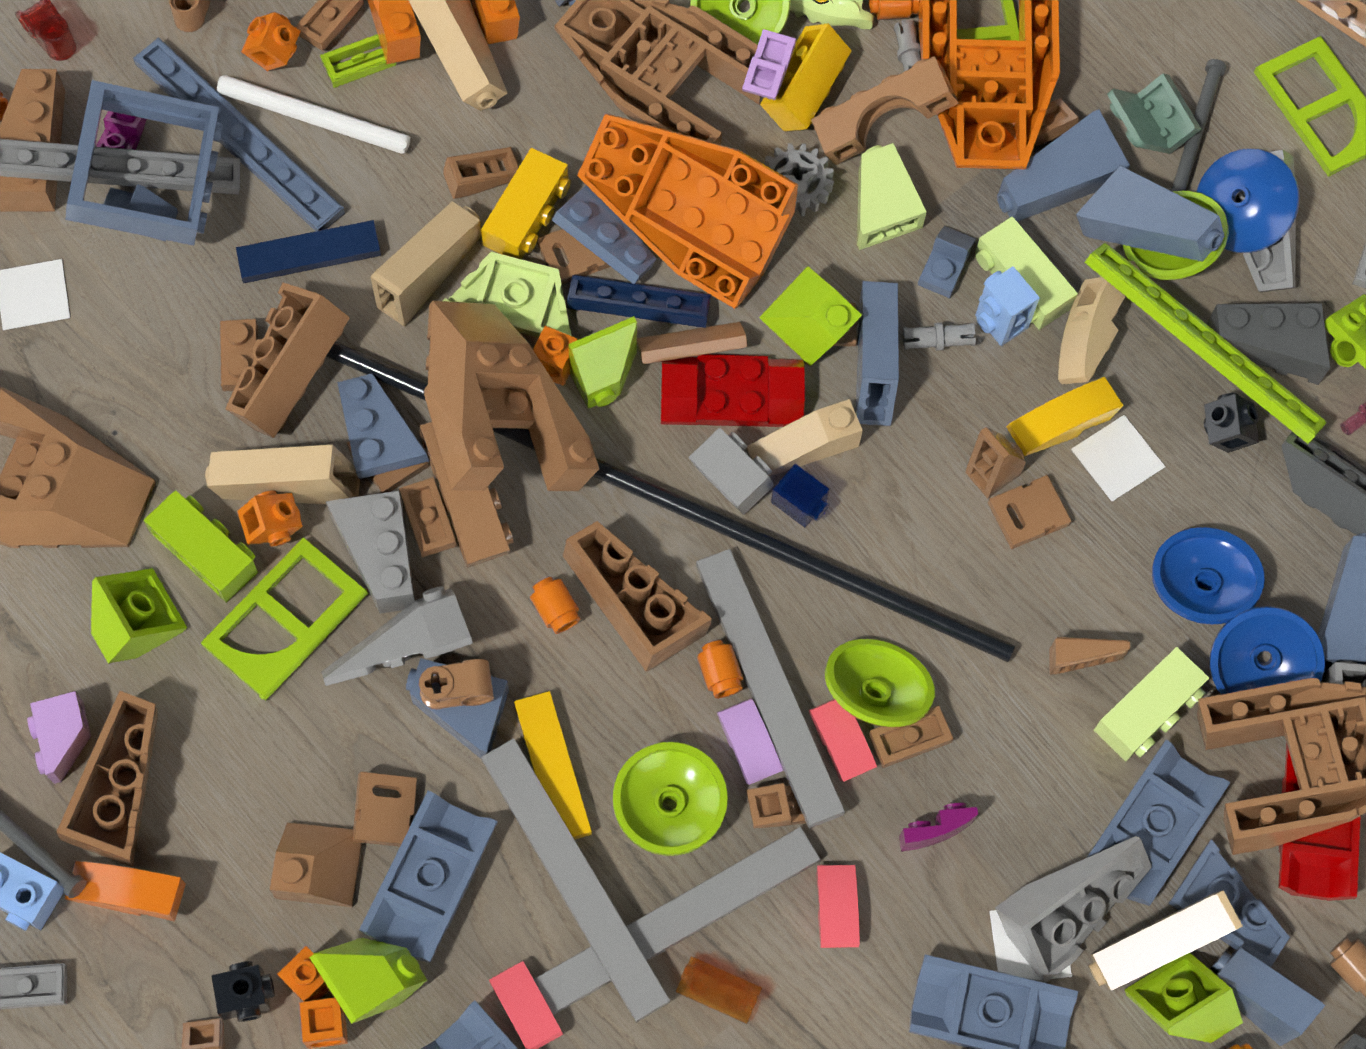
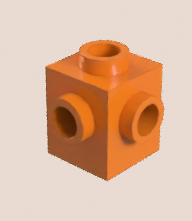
M272 12L261 17L258 16L248 26L247 33L249 35L241 52L266 71L285 66L297 49L296 41L301 31L293 26L289 19L282 14Z
M274 490L266 491L254 496L237 511L248 545L269 543L270 546L283 545L291 540V535L303 527L301 514L292 493L277 494Z

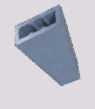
M1098 109L1031 157L1026 170L1015 169L1004 177L997 194V201L1002 212H1007L1009 217L1013 216L1016 221H1020L1097 192L1119 166L1129 169L1130 165Z
M1122 166L1116 169L1076 214L1082 233L1088 238L1202 262L1212 251L1219 248L1225 237L1219 215Z
M863 281L859 303V312L862 316L859 318L856 415L860 424L891 426L899 382L898 283Z
M1366 533L1353 536L1343 548L1320 625L1318 637L1324 651V670L1326 671L1335 662L1353 661L1357 664L1366 665Z

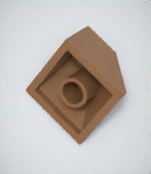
M287 822L275 854L270 891L273 896L279 900L352 907L362 843L352 842L353 829Z

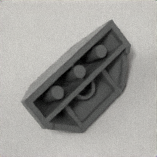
M1291 432L1281 447L1293 493L1301 497V500L1309 507L1317 508L1330 517L1338 527L1347 529L1353 534L1366 533V468L1330 443L1316 436L1307 444L1294 432Z

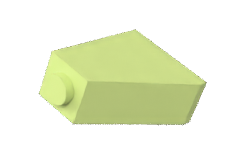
M894 143L883 147L876 145L866 150L861 155L858 170L857 246L859 250L923 228L927 211Z

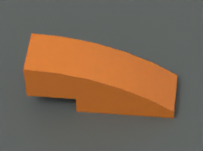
M76 861L72 874L75 876L81 875L87 883L79 895L74 898H69L65 895V899L137 916L143 914L175 921L186 883L181 877L109 864Z

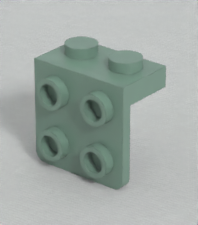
M1161 74L1138 94L1114 88L1107 93L1112 102L1110 109L1118 119L1123 121L1127 128V138L1137 148L1140 147L1171 154L1202 130L1168 74Z

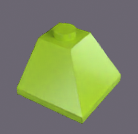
M807 266L759 318L811 366L854 325L862 314L837 290Z
M634 316L568 344L570 375L588 409L596 405L598 407L609 405L621 394L637 353V321Z
M153 568L98 576L93 579L91 634L108 664L136 659L187 629L185 622Z
M359 938L316 952L309 957L351 1024L399 1006L427 981L418 961L410 954L406 947L371 939Z
M1191 953L1163 965L1125 989L1126 996L1165 1032L1172 1036L1212 1043L1243 1023L1232 988Z

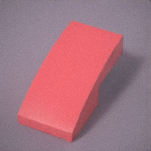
M835 699L809 710L822 745L827 747L840 781L845 782L877 767L856 718L843 709Z
M855 865L817 866L820 947H859V910Z
M524 961L489 979L525 1049H539L563 1035Z

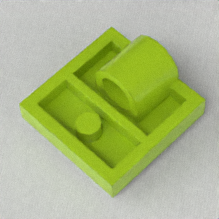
M1363 294L1330 315L1324 321L1325 329L1335 338L1330 346L1331 357L1338 365L1343 367H1351L1359 362L1366 369V295Z

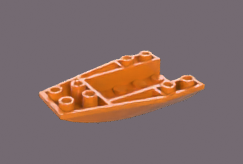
M608 113L604 115L577 175L677 275L734 309L738 308L766 272L795 213L798 190L797 183L738 149Z

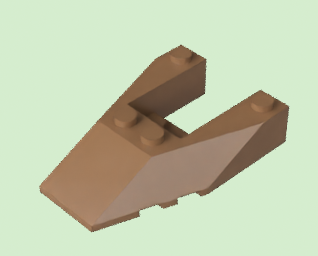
M576 0L555 24L556 32L616 106L633 121L721 145L722 132L670 100V97L696 66H699L759 105L764 98L742 91L752 56H755L758 45L696 6L691 5L689 8L671 4L670 0Z
M432 301L429 304L427 340H430V350L426 358L425 370H428V385L424 389V396L451 490L484 491L504 468L493 428L529 429L547 490L579 491L599 470L594 450L586 431L530 344L495 304Z
M0 386V435L16 439L0 474V545L10 548L42 545L43 548H58L59 545H81L82 548L129 547L155 486V480L68 417Z
M1308 678L1198 699L1197 718L1205 750L1285 736L1300 789L1225 803L1223 820L1232 855L1273 848L1350 822L1366 813V687L1354 682L1335 684L1320 682L1317 678Z

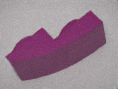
M108 111L103 119L105 130L95 147L136 150L147 119Z
M951 803L945 805L944 810H939L935 817V826H931L930 821L909 823L908 828H903L899 836L901 852L929 847L957 835L974 822L978 815L977 807L967 808L966 803Z

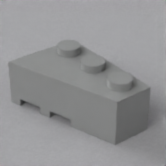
M399 491L326 501L330 517L339 531L379 613L401 611L416 601L403 505Z

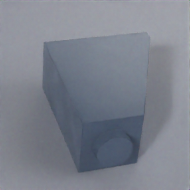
M420 658L417 669L412 668L410 670L406 683V690L410 691L412 703L481 759L483 755L492 750L509 693L508 681L491 676L494 699L489 703L439 710L431 709L421 700L419 678L427 668L446 664ZM433 683V692L436 694L441 693L440 684Z
M1241 947L1231 955L1225 951L1210 968L1232 988L1239 1011L1279 1046L1302 1035L1326 1006L1320 1000Z

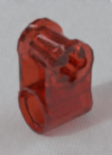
M39 0V2L25 11L18 10L15 12L24 30L31 38L36 40L50 58L63 61L74 55L76 43L70 28L50 0Z

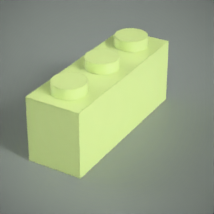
M1013 216L979 238L975 254L979 265L985 271L989 270L991 274L997 271L1003 273L1014 266L1040 297L1031 323L1033 322L1038 330H1041L1071 310L1078 293Z
M1176 647L1099 721L1094 731L1124 761H1127L1134 754L1141 758L1156 743L1151 737L1159 729L1165 733L1168 732L1181 718L1177 712L1185 704L1191 709L1198 702V699L1206 694L1202 687L1209 680V677Z

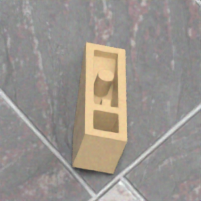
M848 399L815 410L748 445L746 450L752 460L758 456L772 470L768 475L770 477L859 447L863 430L851 401Z

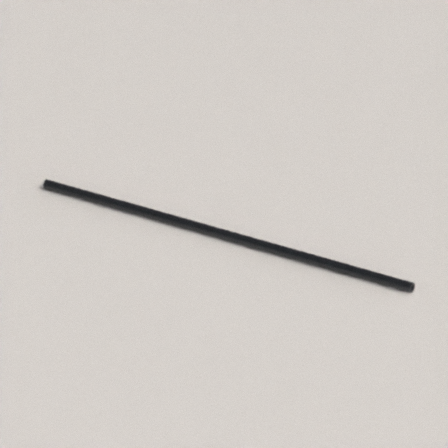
M336 341L326 357L366 375L373 374L375 379L426 401L424 389L428 382ZM493 428L495 433L535 450L529 429ZM596 458L599 470L593 477L1003 661L1009 662L1015 649V645Z

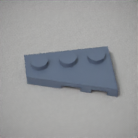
M587 185L566 202L552 219L553 222L632 284H635L644 276L656 261L655 256L638 235Z

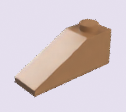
M985 427L978 435L965 473L988 499L1020 476L1026 461L1022 450L1016 443H1010L1003 434Z

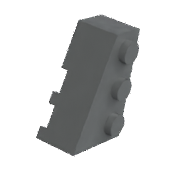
M1322 303L1216 304L1207 321V325L1252 362L1276 369L1275 373L1285 376L1287 373L1307 378L1309 383L1319 385L1330 369Z

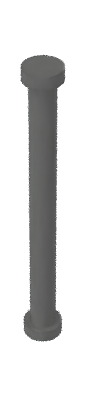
M1210 59L1206 63L1205 71L1207 75L1194 114L1202 130L1185 143L1172 189H1169L1172 192L1186 191L1220 76H1223L1227 66L1221 60Z
M0 809V831L62 885L65 895L69 898L79 895L85 888L87 881L81 875H73Z

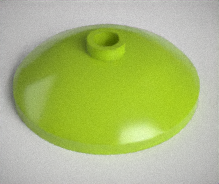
M690 0V6L700 8L757 45L763 29L781 34L790 13V0ZM749 1L750 9L742 13L740 10L741 3Z
M1173 191L1220 217L1225 237L1219 248L1212 251L1203 262L1123 245L1128 261H1134L1140 271L1146 276L1161 280L1182 279L1203 271L1221 255L1228 240L1229 228L1226 215L1217 202L1201 193Z
M874 639L848 641L838 646L831 653L825 667V681L833 698L848 713L869 724L883 727L911 725L925 717L934 701V683L925 666L906 650L888 642Z
M678 742L656 743L636 752L621 768L613 789L614 814L624 834L640 848L663 856L687 854L705 845L719 830L727 809L726 783L717 765L699 749ZM671 799L676 802L677 806L674 810L669 811L663 807V802Z

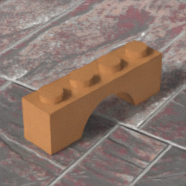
M934 56L930 59L919 60L912 68L899 75L886 77L882 80L881 84L869 90L855 93L851 96L850 100L838 106L825 108L821 111L820 115L812 118L811 121L825 155L837 165L866 150L869 130L873 123L884 113L897 108H910L920 112L929 119L959 103L944 68Z

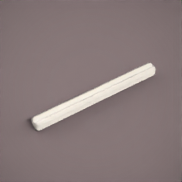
M227 75L219 78L217 92L401 154L406 153L409 148L410 137L408 135Z

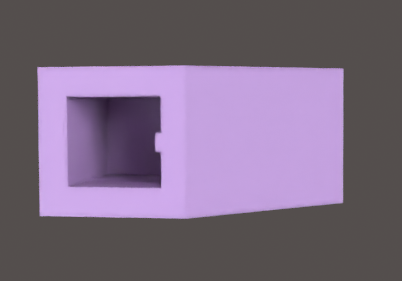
M76 691L30 703L33 716L27 718L28 727L32 738H38L40 751L35 753L36 764L40 774H45L54 784L62 782L91 737L84 702Z

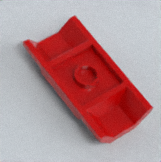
M703 354L697 355V357L662 361L661 424L784 427L804 417L805 367L803 360L768 359V356Z
M1287 742L1282 793L1300 790ZM1361 816L1350 822L1279 845L1280 869L1278 888L1293 896L1327 901L1356 899Z

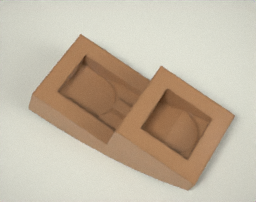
M784 783L746 790L753 828L780 827L806 823L790 785L784 786Z

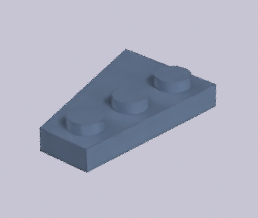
M373 374L337 382L355 470L359 479L429 461L426 452Z
M1211 839L1168 904L1177 910H1181L1215 892L1224 890L1243 927L1219 939L1235 950L1241 947L1271 967L1290 936L1262 901L1254 897L1241 881L1243 879L1234 867L1231 868L1219 853L1220 849Z

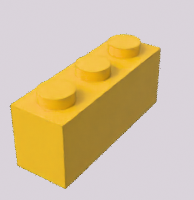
M829 23L805 26L796 41L776 100L764 97L760 103L761 107L783 131L808 129L812 124L811 119L815 117L822 102L828 97L831 86L838 74L844 69L845 62L852 51Z
M530 148L481 228L483 246L499 254L522 259L525 253L530 254L537 243V233L541 226H547L553 217L555 210L553 206L558 198L563 199L570 188L571 180L568 179V164L534 148Z

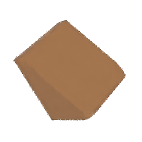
M217 1018L183 1023L182 1049H225L223 1019Z

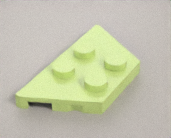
M490 252L480 262L479 268L465 277L461 282V287L449 299L445 298L443 300L449 302L495 304L519 333L539 338L544 326L572 336L559 269Z

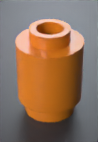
M869 0L870 13H876L877 20L910 18L911 14H918L919 0Z
M547 577L533 586L535 592L530 596V599L547 628H552L555 634L570 629L581 620L577 613L579 608L562 579L553 580L552 577Z
M722 640L705 644L702 647L703 652L698 654L697 659L708 691H712L714 698L717 699L729 697L740 692L743 689L741 684L743 676L733 646L731 644H724Z

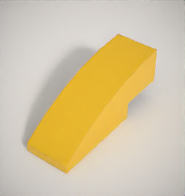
M1102 377L1046 402L1012 421L1006 428L1022 450L1023 455L1027 456L1074 439L1083 430L1110 421L1124 405L1107 379Z

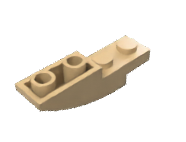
M1129 261L1132 265L1139 269V267L1134 261ZM1101 276L1084 280L1071 307L1063 334L1059 358L1058 380L1062 385L1089 382L1119 331L1111 320L1118 313V308L1123 302L1125 295Z

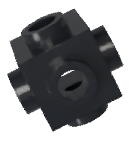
M1226 393L1220 395L1216 401L1204 404L1206 416L1204 428L1210 445L1230 453L1259 443L1257 430L1259 414L1253 402L1236 393Z
M251 961L239 962L230 965L227 972L211 975L217 1013L223 1020L237 1017L238 1022L252 1021L260 1018L262 1011L271 1010L269 998L275 997L271 974L265 975L259 965L253 966ZM249 988L245 994L241 995L245 989Z

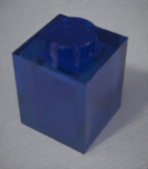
M795 463L773 489L771 503L805 528L812 519L816 522L819 521L829 508L830 504L827 503L830 489Z

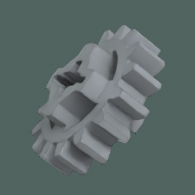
M788 143L786 152H783L778 147L775 148L774 158L766 156L764 165L798 184L795 210H798L802 217L805 216L806 208L809 207L812 211L817 212L819 202L824 204L828 202L829 193H832L834 181L832 179L834 170L827 168L829 161L827 157L818 159L819 150L817 148L809 153L806 152V144L802 143L799 150H794L792 143Z

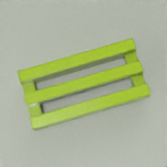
M378 34L320 55L333 88L397 65L396 63L386 64L382 48L366 54L362 53L381 46ZM351 57L350 60L332 66V63Z

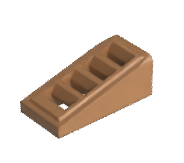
M512 147L447 157L443 174L452 198L456 199L509 183L519 165ZM499 161H503L506 171L500 170ZM486 165H489L492 173H487ZM475 169L476 172H477V175H476V176H473V173H472L471 170Z
M1057 637L1049 649L1050 675L1122 660L1130 650V642L1128 640Z

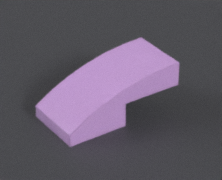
M763 29L755 56H752L742 91L776 100L796 45V38Z
M748 699L717 712L728 744L733 748L746 784L750 785L783 771L774 745L753 699Z

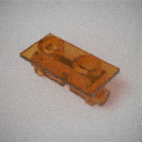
M691 956L684 968L676 993L747 1024L762 987Z

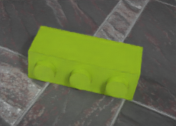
M175 490L143 521L149 532L227 603L258 573L253 562L256 556L244 543L234 544L227 537L230 532L216 518L210 522L202 514L205 511L204 508L191 495L184 498Z

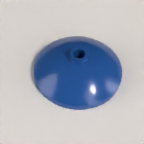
M1241 149L1219 158L1204 173L1196 191L1210 197L1223 209L1229 228L1228 240L1224 249L1236 253L1261 251L1278 242L1294 223L1300 201L1298 183L1292 170L1277 156L1259 149ZM1244 191L1245 199L1240 203H1236L1235 197L1237 193Z
M1190 528L1172 535L1158 549L1152 566L1154 588L1164 604L1181 617L1202 624H1224L1239 613L1254 608L1264 588V570L1255 551L1239 537L1215 528ZM1199 587H1206L1209 590H1202Z
M1256 607L1239 613L1220 629L1214 639L1210 652L1211 676L1221 695L1308 678H1317L1321 682L1325 667L1323 647L1314 629L1299 615L1279 607ZM1262 651H1268L1271 654L1270 659L1264 663L1257 660L1258 654Z

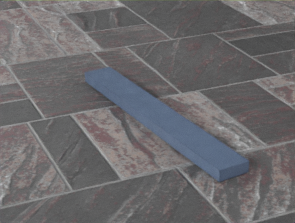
M159 37L133 58L135 65L170 97L219 107L217 122L223 123L220 143L232 155L240 158V162L313 230H325L345 214L343 206Z

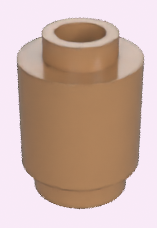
M1346 938L1330 952L1334 957L1330 965L1355 992L1360 991L1366 997V946L1359 939L1351 943Z

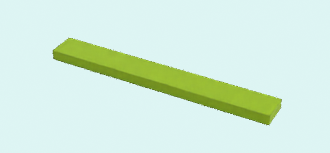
M1103 243L1086 259L1085 264L1307 444L1311 442L1327 423L1321 416L1108 244Z

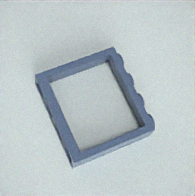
M92 80L67 200L65 220L194 246L196 234H204L207 213L201 212L202 202L209 203L213 182L206 181L207 172H215L218 152L211 150L213 141L220 142L223 123L217 122L219 107ZM102 110L204 131L188 221L84 201Z

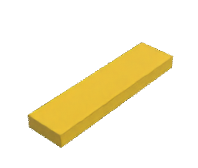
M550 691L514 701L534 773L574 840L592 835Z

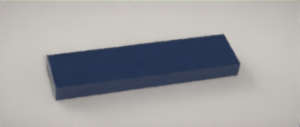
M374 220L236 247L243 284L381 256Z
M572 275L567 297V308L625 317L634 316L639 319L706 328L711 295Z

